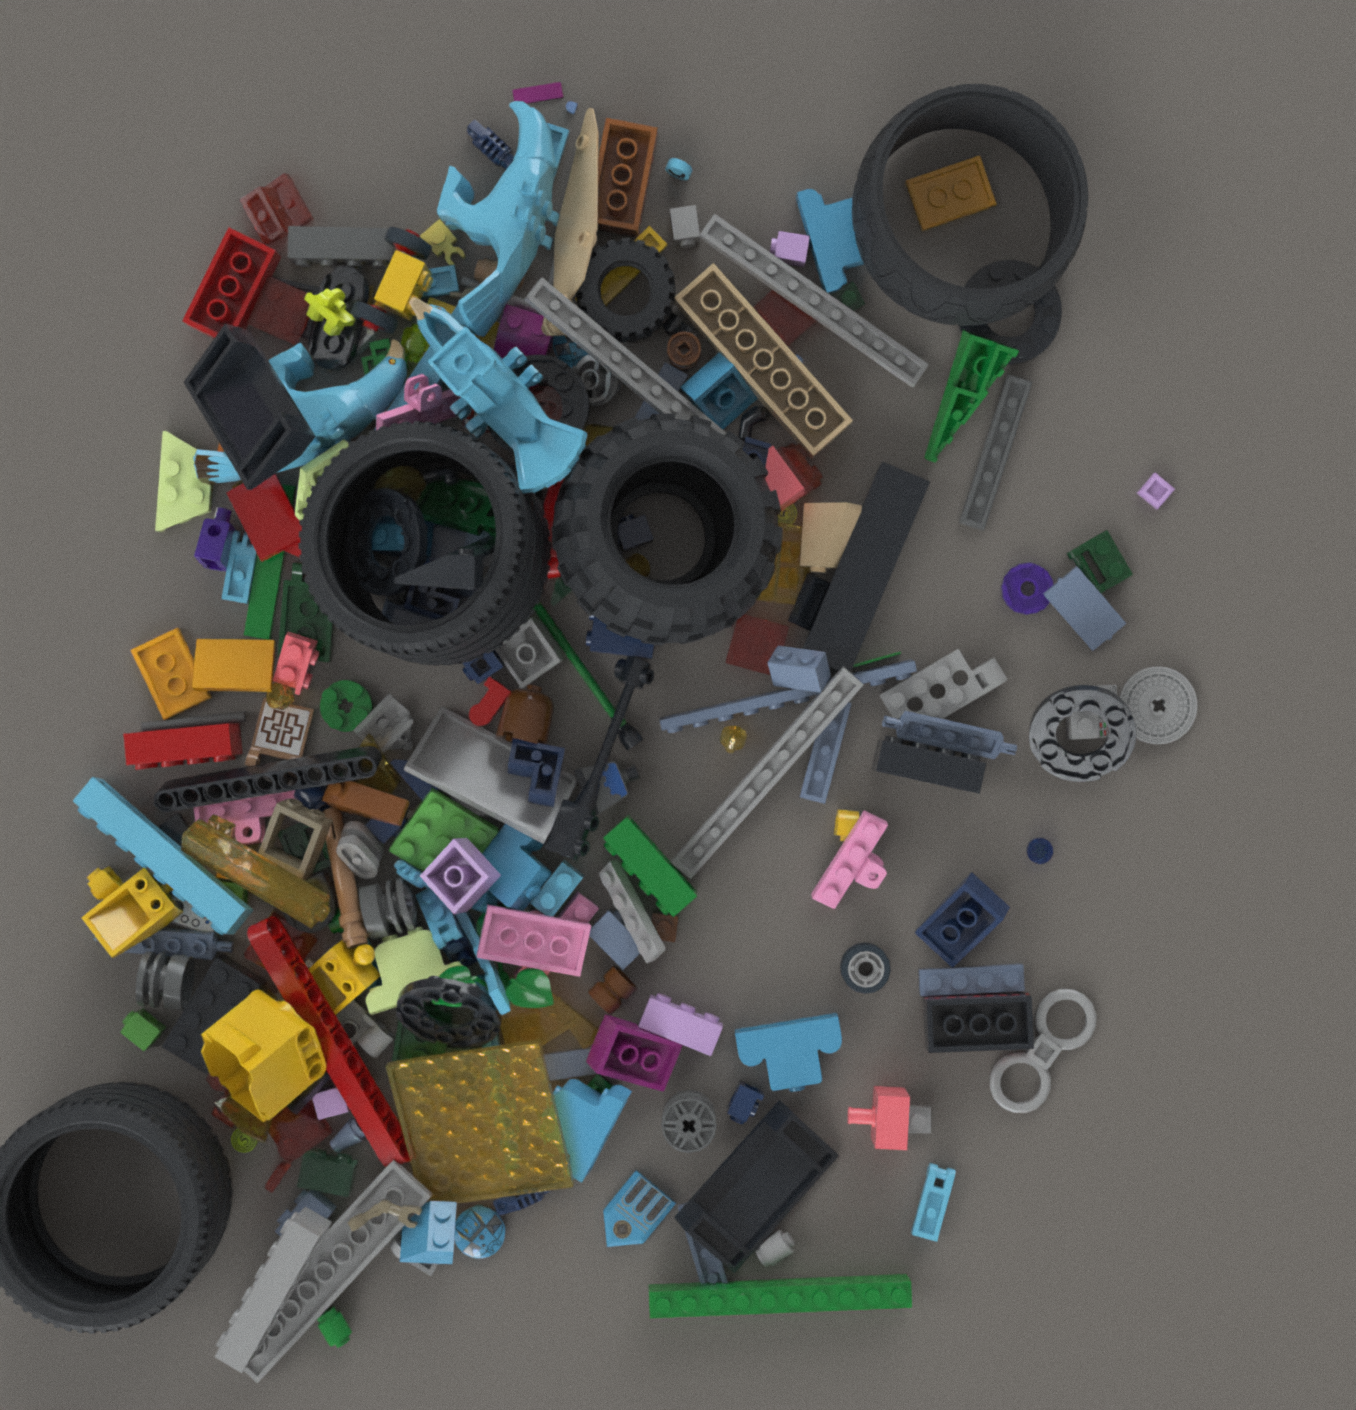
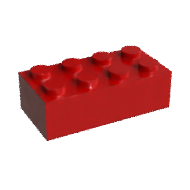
M228 227L182 322L213 339L225 323L246 329L271 280V276H273L281 260L280 254L276 250Z
M240 723L123 734L126 765H135V770L157 768L158 762H161V767L184 765V760H187L188 765L210 762L209 757H213L214 762L236 760L235 755L243 754Z

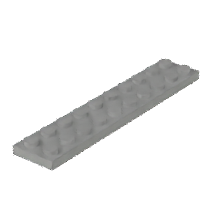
M393 1160L325 1234L257 1356L244 1370L256 1383L268 1373L404 1226L398 1220L399 1217L389 1213H382L381 1216L370 1219L365 1225L352 1232L347 1223L350 1221L349 1219L361 1212L368 1211L383 1199H388L393 1204L401 1207L403 1205H415L421 1208L432 1196V1193L401 1164ZM410 1213L409 1218L411 1219L415 1213Z

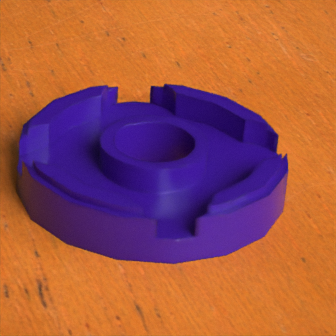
M1034 563L1018 564L1011 568L1003 577L1001 585L1002 598L1006 605L1014 612L1024 615L1035 614L1045 609L1050 601L1043 593L1053 586V580L1048 571ZM1025 581L1031 582L1034 586V593L1031 596H1025L1021 592V585Z

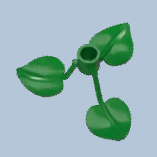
M497 904V905H496V906H499V907L509 908V907H507V906L504 905V904ZM482 913L477 920L476 930L479 937L481 936L486 913ZM497 962V971L508 1000L512 1004L525 1008H541L554 1004L550 981L542 970L535 968L523 969L517 974L516 979H510L503 969L502 962ZM466 966L450 967L439 976L440 978L457 980L467 984H476V981L488 990L486 981L478 976L471 977V973ZM439 998L438 1002L432 1000L434 1005L461 1007L462 1004L461 1002L456 1004L447 1003Z

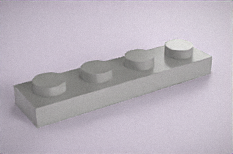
M619 860L610 861L598 873L602 884L611 896L615 908L619 911L626 929L630 932L646 964L655 961L666 948Z

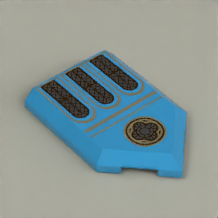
M637 1170L603 1210L607 1247L643 1244L676 1204L673 1199Z

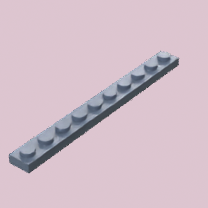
M910 659L851 674L863 684L870 682L871 686L886 683V678L894 676L896 680L910 678L911 673L916 672L917 669L915 661ZM785 688L660 717L659 720L662 730L667 729L668 733H674L683 730L684 725L692 723L693 727L709 724V719L718 718L719 721L733 719V714L743 712L744 715L758 713V708L769 706V710L784 707V702L794 700L795 704L807 702L810 700L809 696L819 693Z

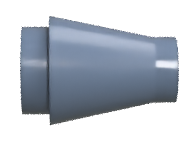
M350 1118L336 1136L330 1140V1145L335 1152L340 1153L342 1150L364 1141L366 1136L356 1119Z

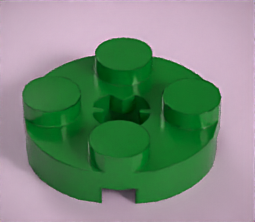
M351 680L337 681L322 693L320 712L324 721L332 729L341 732H351L373 711L371 694L357 682ZM346 698L348 702H353V709L350 708L351 712L348 714L345 713V710L340 709V704H343L341 701Z

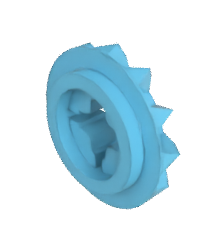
M405 860L396 861L394 867L397 869L398 875L419 888H429L420 877L423 871Z

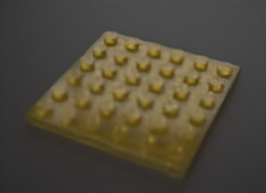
M540 1039L387 1063L386 1070L414 1177L432 1193V1196L426 1202L465 1203L571 1188L574 1186L571 1165Z

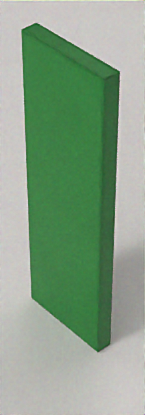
M901 651L857 663L853 667L901 654Z

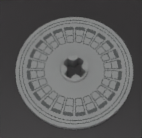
M1158 666L1138 671L1127 680L1119 696L1132 712L1136 727V738L1149 744H1167L1181 738L1191 728L1196 718L1197 697L1194 688L1186 677L1171 668ZM1153 700H1155V701L1162 700V701H1163V702L1161 703V706L1163 707V710H1162V711H1161V710H1156L1155 712L1153 711V709H1154V707H1155L1154 704L1152 703Z

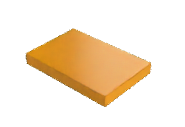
M980 155L908 179L905 182L922 231L997 205Z
M175 628L131 649V653L163 720L176 716L212 698L209 691H194L192 689L195 660L179 628Z
M197 639L192 689L194 691L272 692L275 640Z

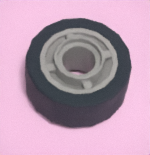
M865 942L853 945L844 953L840 963L841 975L844 981L855 992L863 994L874 993L883 988L889 980L891 972L890 961L884 951L874 944ZM863 962H870L872 970L868 974H861L858 970L859 965Z

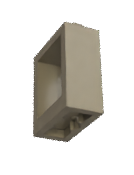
M293 798L276 803L256 860L298 881H304L311 877L333 820L325 817V814L319 810H310L302 806V802ZM285 815L314 828L303 860L274 847Z

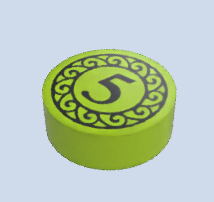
M791 504L778 514V526L788 527L795 522L797 509L794 504Z
M249 1125L238 1127L231 1137L232 1146L241 1153L250 1152L259 1141L258 1132Z

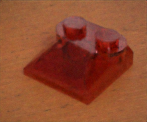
M790 443L786 447L777 449V452L804 487V498L822 485L820 481L823 478L821 472L815 465L811 467L805 459L808 455L800 444L795 446L793 443Z
M312 1100L297 1115L285 1106L273 1118L262 1122L278 1146L280 1156L288 1160L289 1163L302 1156L333 1132L325 1118L318 1120Z

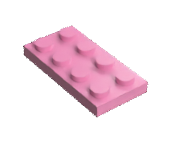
M487 904L476 956L481 959L580 977L591 925L589 923Z

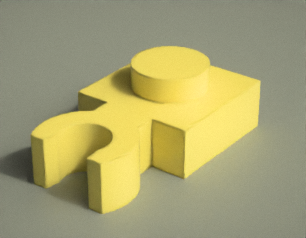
M440 219L420 235L424 241L432 246V251L437 257L443 253L445 254V260L449 266L455 265L451 261V257L454 254H459L463 260L466 258L461 248L453 247L457 239Z

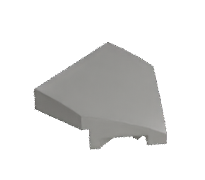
M390 693L353 730L369 746L376 747L381 753H385L386 750L401 748L412 750L411 725L413 724V719L410 716V711Z

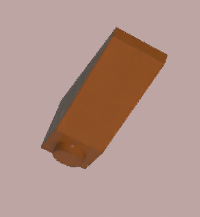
M353 781L328 784L322 801L338 811L401 826L410 803L406 799Z

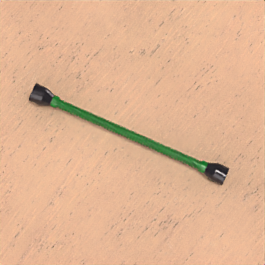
M542 603L535 604L533 609L537 612L536 614L541 617L540 619L546 625L548 631L554 636L555 641L560 644L559 646L562 647L561 649L565 655H568L567 658L573 663L577 672L579 671L584 682H587L586 685H589L588 687L592 693H595L594 696L600 701L601 706L604 707L605 712H608L607 714L610 715L609 717L612 720L616 708L610 703L605 692H602L603 690L600 689L601 687L595 681L593 675L589 673L588 668L585 667L586 665L581 662L582 660L579 659L578 654H575L576 651L568 643L566 637L562 635L563 633L560 632L561 630L557 624H554L555 621L549 616L545 607L541 605ZM623 718L618 736L620 742L628 751L641 742L643 737L635 727L627 723Z

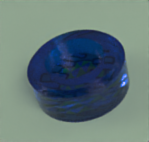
M1034 838L1027 844V857L1036 864L1047 863L1053 856V846L1044 838Z

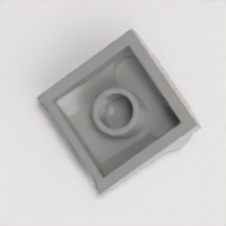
M535 617L530 618L526 624H522L519 627L521 630L512 636L513 638L509 641L505 640L500 648L495 649L521 689L564 660L561 648L546 626Z

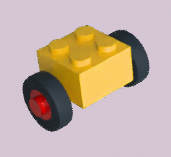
M390 226L384 240L397 250L374 297L376 303L375 305H368L356 301L351 310V315L362 321L363 326L377 332L380 330L393 334L398 326V321L387 314L385 310L411 321L413 315L416 316L409 301L413 297L421 300L423 293L429 291L433 278L427 265L413 258L427 260L432 246L412 230H402Z

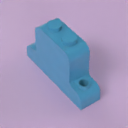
M813 189L797 192L796 202L806 235L810 236L809 245L822 289L828 294L838 292L844 284H847L844 270L864 265L856 244V233L853 230L852 198L824 205L822 195Z
M570 1079L563 1087L557 1086L550 1097L553 1101L551 1107L547 1105L540 1117L543 1121L540 1127L541 1136L570 1155L567 1161L569 1162L568 1172L581 1183L594 1166L632 1093L631 1090L622 1085H614L610 1089L606 1088L600 1094L579 1080Z

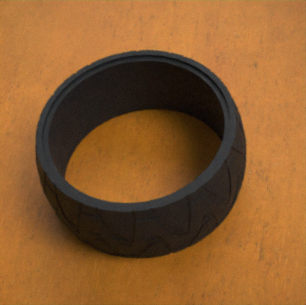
M962 84L937 90L915 100L893 116L869 146L857 174L858 179L855 181L852 196L853 230L856 233V244L867 271L873 280L877 282L880 289L896 304L918 317L945 325L958 324L957 326L982 325L1006 319L1013 314L1021 312L1050 291L1069 266V262L1073 260L1080 246L1088 211L1086 210L1088 207V183L1081 156L1078 154L1079 151L1066 129L1060 122H1057V119L1048 110L1043 109L1034 100L1013 90L1009 91L1007 88L987 84ZM945 129H963L980 132L994 137L1014 149L1024 158L1037 175L1047 197L1050 210V238L1045 257L1038 271L1014 284L998 288L976 289L948 283L921 268L903 250L886 216L883 202V177L889 157L912 139Z

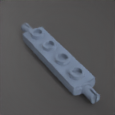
M904 711L899 719L884 716L882 721L883 727L896 729L897 737L904 740L995 759L1000 752L1015 755L1017 751L1016 744L1004 742L1001 732L909 711Z
M163 928L128 949L125 953L144 954L146 951H153L156 955L161 952L167 956L179 954L192 956L197 959L213 960L218 951L233 952L234 942L219 941L217 933L212 931Z

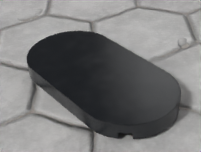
M338 266L334 268L331 274H327L323 278L319 293L324 292L327 288L330 291L336 288L341 289L345 293L343 302L346 304L345 310L349 314H351L356 301L368 304L369 283L365 275L351 266ZM326 318L323 321L317 322L313 320L308 349L314 361L319 366L329 370H338L347 366L357 353L363 322L356 319L353 326H344L340 335L330 336L323 330L327 321Z

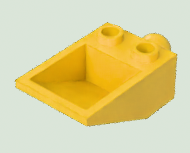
M143 868L81 918L109 955L115 958L162 930L181 915L183 911L169 894L174 889L168 884H161L153 877L151 871ZM154 903H156L157 905H160V907L158 909H154L153 905Z
M342 939L309 968L310 973L335 1015L380 977V973L372 965L375 951L368 944H362L357 948L349 949Z

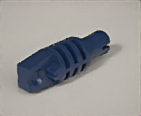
M473 120L467 126V133L473 139L472 144L487 156L495 166H502L507 170L514 159L511 147L501 140L489 127L485 129L476 120Z
M559 1170L540 1180H537V1178L530 1179L511 1188L508 1192L494 1200L493 1203L498 1215L517 1210L520 1211L542 1201L545 1198V1194L564 1187L563 1179L554 1182V1180L562 1177Z

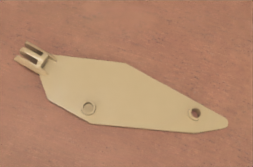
M588 108L586 111L580 135L576 140V152L555 231L553 287L572 303L573 296L585 280L592 248L597 241L599 132L594 109ZM544 317L541 328L543 334L546 336L565 335Z

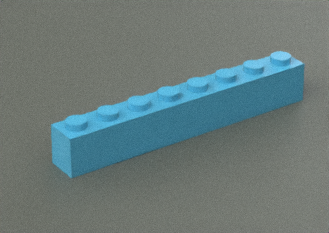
M92 777L73 800L79 806L77 809L79 813L88 819L93 818L98 823L96 827L106 835L111 834L117 839L115 844L126 852H132L136 856L134 860L144 868L149 867L154 872L153 877L163 885L168 884L174 889L172 891L173 895L183 902L187 900L193 906L191 910L199 917H206L211 921L212 924L210 926L221 935H234L253 912L249 905L103 779Z

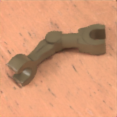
M383 1199L368 1211L361 1212L350 1218V1221L347 1223L353 1232L365 1225L370 1219L381 1216L382 1213H389L399 1217L398 1220L405 1226L415 1228L418 1222L412 1221L409 1218V1214L415 1213L420 1215L422 1209L415 1205H403L401 1207L393 1204L388 1199Z

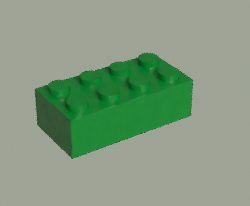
M629 814L603 837L606 841L603 844L612 856L619 855L623 860L621 866L630 876L635 873L640 879L638 885L648 896L652 893L658 899L656 905L665 915L670 913L674 917L697 897L695 888Z

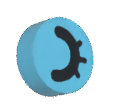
M677 158L669 159L665 167L668 174L680 180H689L693 171L688 163Z

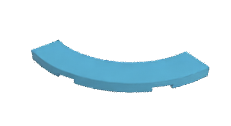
M469 911L455 914L474 948L475 955H477L480 937L477 934L475 922ZM477 958L480 967L485 972L489 995L499 1013L503 1015L511 1011L505 988L494 962Z

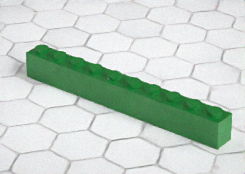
M907 1274L728 1281V1283L648 1284L650 1319L912 1308L911 1280Z

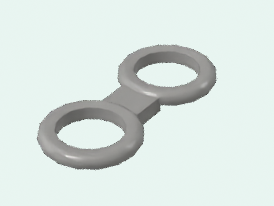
M1058 989L1046 995L1040 1001L1035 1012V1026L1038 1035L1034 1039V1049H1027L1026 1052L1010 1053L1003 1056L994 1065L990 1074V1090L994 1100L1002 1108L1013 1113H1027L1037 1109L1046 1101L1051 1090V1076L1048 1069L1062 1050H1072L1081 1047L1092 1037L1096 1028L1097 1014L1092 1002L1083 993L1074 989ZM1063 999L1079 1003L1085 1013V1025L1082 1031L1070 1039H1059L1053 1036L1046 1025V1015L1049 1008L1055 1002ZM1015 1063H1027L1033 1066L1040 1077V1087L1037 1094L1025 1102H1014L1008 1099L1000 1087L1003 1072Z

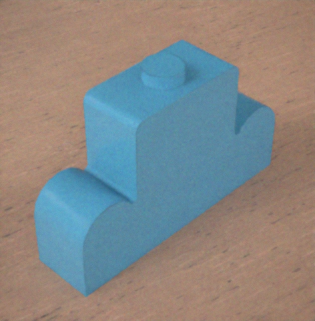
M505 824L482 853L501 876L471 908L481 913H486L487 904L496 906L499 899L511 909L524 911L531 900L539 895L541 887L551 876V870L532 855V851L539 850L544 844Z
M837 1013L735 1029L740 1060L747 1066H756L762 1062V1059H766L770 1087L773 1091L789 1088L790 1092L804 1090L806 1085L821 1083L822 1075L818 1050L820 1049L824 1053H834L842 1044Z

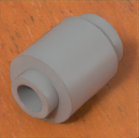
M779 1230L766 1238L755 1252L765 1267L769 1265L774 1266L794 1253L793 1246H795V1242L788 1232L783 1233Z

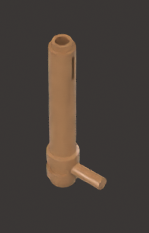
M335 808L324 810L323 813L325 817L333 820L326 837V844L341 914L339 923L340 927L344 929L342 938L347 948H357L359 945L368 944L367 938L369 934L364 926L354 873L336 853L344 827L342 813Z

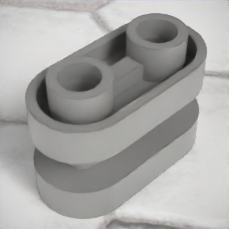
M358 821L347 822L343 827L341 839L336 849L337 855L356 876L364 879L375 877L380 866L379 861L382 859L384 852L382 843L363 823Z

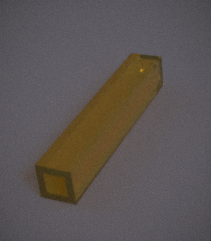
M200 818L183 833L182 852L311 929L318 921H324L329 914L330 908L328 904L330 895Z

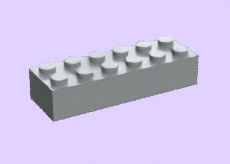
M304 1207L299 1213L295 1211L292 1217L287 1219L280 1231L282 1235L277 1242H274L267 1254L269 1258L257 1271L254 1277L256 1281L252 1287L250 1286L241 1300L243 1301L241 1307L232 1315L229 1321L231 1325L219 1338L216 1344L219 1350L215 1358L240 1373L247 1368L257 1356L331 1226V1221L307 1207Z

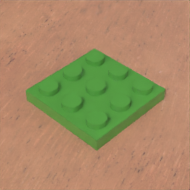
M432 787L390 845L389 851L424 872L449 843L456 838H468L482 854L498 833V827Z

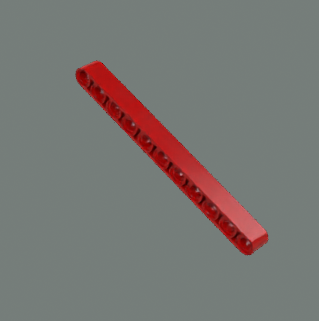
M271 916L249 926L247 930L248 939L282 997L293 1007L301 1019L315 1029L326 1061V1071L384 1167H387L393 1160L399 1164L413 1160L415 1152L411 1141L281 922L276 917Z

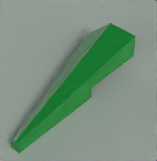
M963 330L924 456L926 460L936 463L938 460L937 456L946 444L952 442L954 439L953 435L961 425L968 421L989 393L988 389L997 377L1002 376L1005 372L1004 368L1012 357L1015 358L1018 355L1019 350L985 336Z

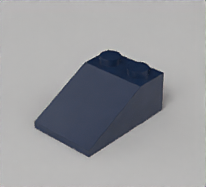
M971 872L953 889L914 933L953 968L1004 920L1010 907Z

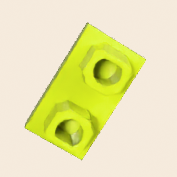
M327 288L324 292L313 295L310 292L304 298L310 304L306 315L316 322L323 321L326 318L327 321L323 330L330 336L340 335L344 326H353L356 320L345 310L346 304L343 302L345 293L341 289L336 288L330 291Z

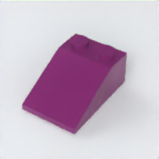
M506 304L493 350L502 359L514 347H517L525 356H549L554 336L543 334L541 328L544 316ZM540 383L528 388L535 398Z
M605 1014L586 1063L597 1074L664 1092L683 1045L638 1027L639 1025L628 1020Z

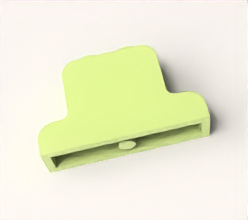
M417 927V929L411 931L408 930V935L398 938L397 934L383 938V943L379 944L375 949V959L382 979V985L369 989L370 992L366 997L369 1014L373 1015L397 1007L399 993L409 983L427 979L429 976L439 977L446 969L463 965H461L460 961L445 965L441 949L439 950L436 946L431 931L423 930L422 927Z

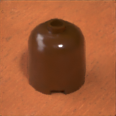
M527 685L526 689L519 688L511 691L505 701L496 737L501 738L506 735L505 740L513 742L514 738L530 743L547 745L554 713L552 699L546 694L541 693V687Z

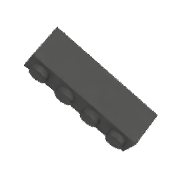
M288 226V259L295 263L297 267H311V263L321 264L325 268H336L337 264H347V266L356 269L363 268V265H373V268L387 269L396 248L384 240L389 228Z

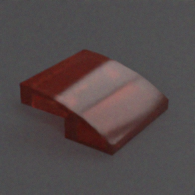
M283 173L265 187L258 186L240 199L264 245H269L287 236L288 226H304L314 220L290 175L287 173Z
M771 290L753 307L787 347L817 322V320L774 290Z

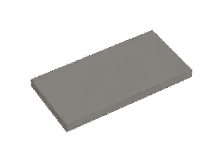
M441 707L404 768V771L543 844L552 830L563 799H569L578 783L577 777L561 770L554 807L528 803L532 778L507 773L512 743L503 738L496 737L490 731L473 724L471 721L444 707Z

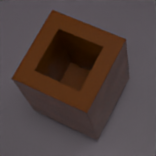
M653 910L651 922L662 941L675 942L679 913L673 917L670 913L665 915L662 911Z

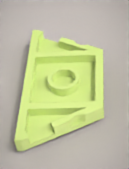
M167 431L162 433L155 531L159 532L165 531L176 524L187 522L193 517L211 512L213 485L202 483L196 475L193 457L197 449Z
M343 439L300 468L295 516L300 521L303 520L304 514L302 512L303 508L307 507L308 502H306V499L312 493L311 488L318 482L316 480L317 477L322 475L324 472L323 468L332 463L331 459L334 456L337 457L342 448L346 449L349 447V442Z

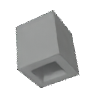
M696 205L670 209L674 246L680 245V248L695 246L696 242H700Z

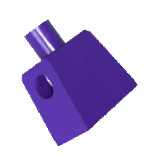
M217 507L214 519L205 518L203 521L194 557L206 569L223 572L227 570L233 532L236 531L230 523L232 511L229 509Z

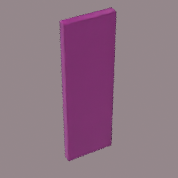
M561 82L512 90L514 101H523L526 104L563 98Z

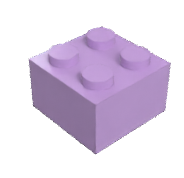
M468 838L453 839L420 875L453 914L468 912L501 876Z

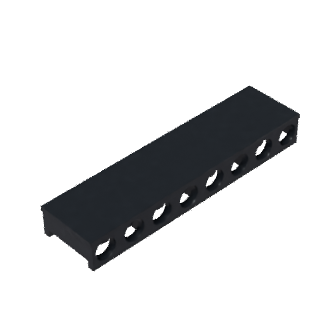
M883 461L878 467L862 505L859 518L802 648L826 652L829 667L836 670L845 667L851 672L930 484V481Z

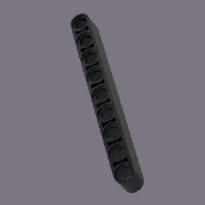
M364 746L166 781L154 796V804L159 810L170 812L368 778L375 774L381 763L382 754L376 747ZM363 759H369L372 765L366 764ZM337 763H342L346 765L348 769H343L339 767ZM312 767L319 768L322 773L315 772ZM288 772H293L297 778L291 777ZM263 776L269 777L272 782L266 781ZM238 780L244 781L247 786L241 785ZM214 785L220 786L222 790H218ZM190 789L195 790L197 794H193ZM165 793L170 794L173 799L168 798Z

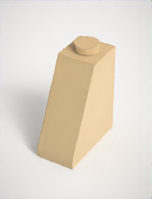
M847 502L804 503L800 566L810 567V572L826 573V568H837L861 513L862 505Z

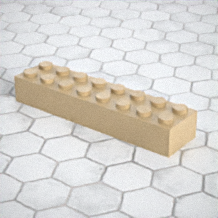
M714 263L674 297V304L716 352L722 354L736 367L756 397L811 459L851 425L853 420Z

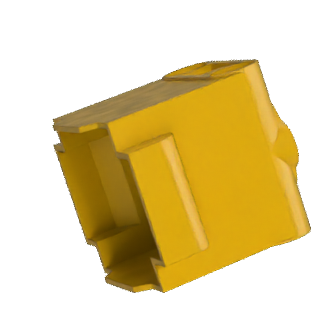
M259 989L251 992L247 998L201 1034L204 1041L201 1053L210 1075L218 1076L220 1084L229 1090L231 1097L262 1122L273 1118L312 1083L320 1079L326 1071V1061L315 1029L301 1019L286 1001H276Z

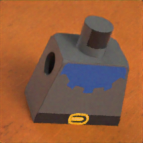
M616 760L606 763L599 782L596 815L630 794L626 784L640 779L635 764L620 770ZM594 765L574 770L581 788L590 779Z

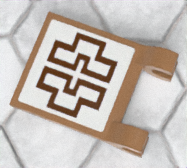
M263 698L252 745L245 765H260L261 754L285 760L303 757L315 710ZM288 772L291 777L297 778L296 774Z

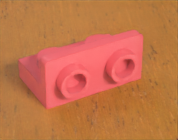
M288 631L284 639L273 681L296 688V695H300L304 688L308 689L313 677L309 670L311 665H316L320 651L316 650L318 641Z

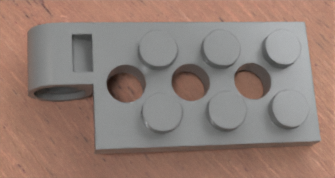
M958 648L879 696L893 718L899 719L904 711L943 719L1003 684L1008 679L995 657L971 670ZM958 670H963L968 674V680L963 685H958L953 681V674ZM942 684L946 690L945 695L941 698L933 697L930 693L932 685ZM912 697H919L923 702L922 709L919 711L910 710L908 700Z
M311 958L305 962L308 969L316 963ZM280 992L275 995L278 997L277 1001H285ZM356 999L350 1002L336 1016L342 1027L345 1023H352L356 1027V1034L349 1037L352 1044L354 1045L358 1040L360 1046L375 1058L395 1038L393 1033L374 1015L369 1014V1011Z

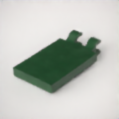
M458 478V483L452 486H447L444 479L431 482L416 501L426 521L480 536L484 530L496 538L494 511L482 484Z
M293 562L292 579L283 581L277 658L280 657L285 636L289 631L318 641L316 650L320 651L317 661L331 662L334 624L327 619L328 616L321 612L319 606L314 601L315 597L310 594L308 584L304 580L305 574L301 569L302 563Z
M425 1003V1010L430 1016L445 1023H452L453 1012L446 1011V1005ZM398 1019L389 1081L440 1090L448 1044L436 1041V1044L423 1040L407 1030Z

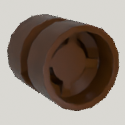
M685 331L678 332L671 337L667 345L668 360L671 366L680 371H690L697 366L701 358V345L695 335Z
M615 965L604 974V982H597L588 990L593 1000L610 1015L622 1004L621 998L628 999L637 990L636 985Z

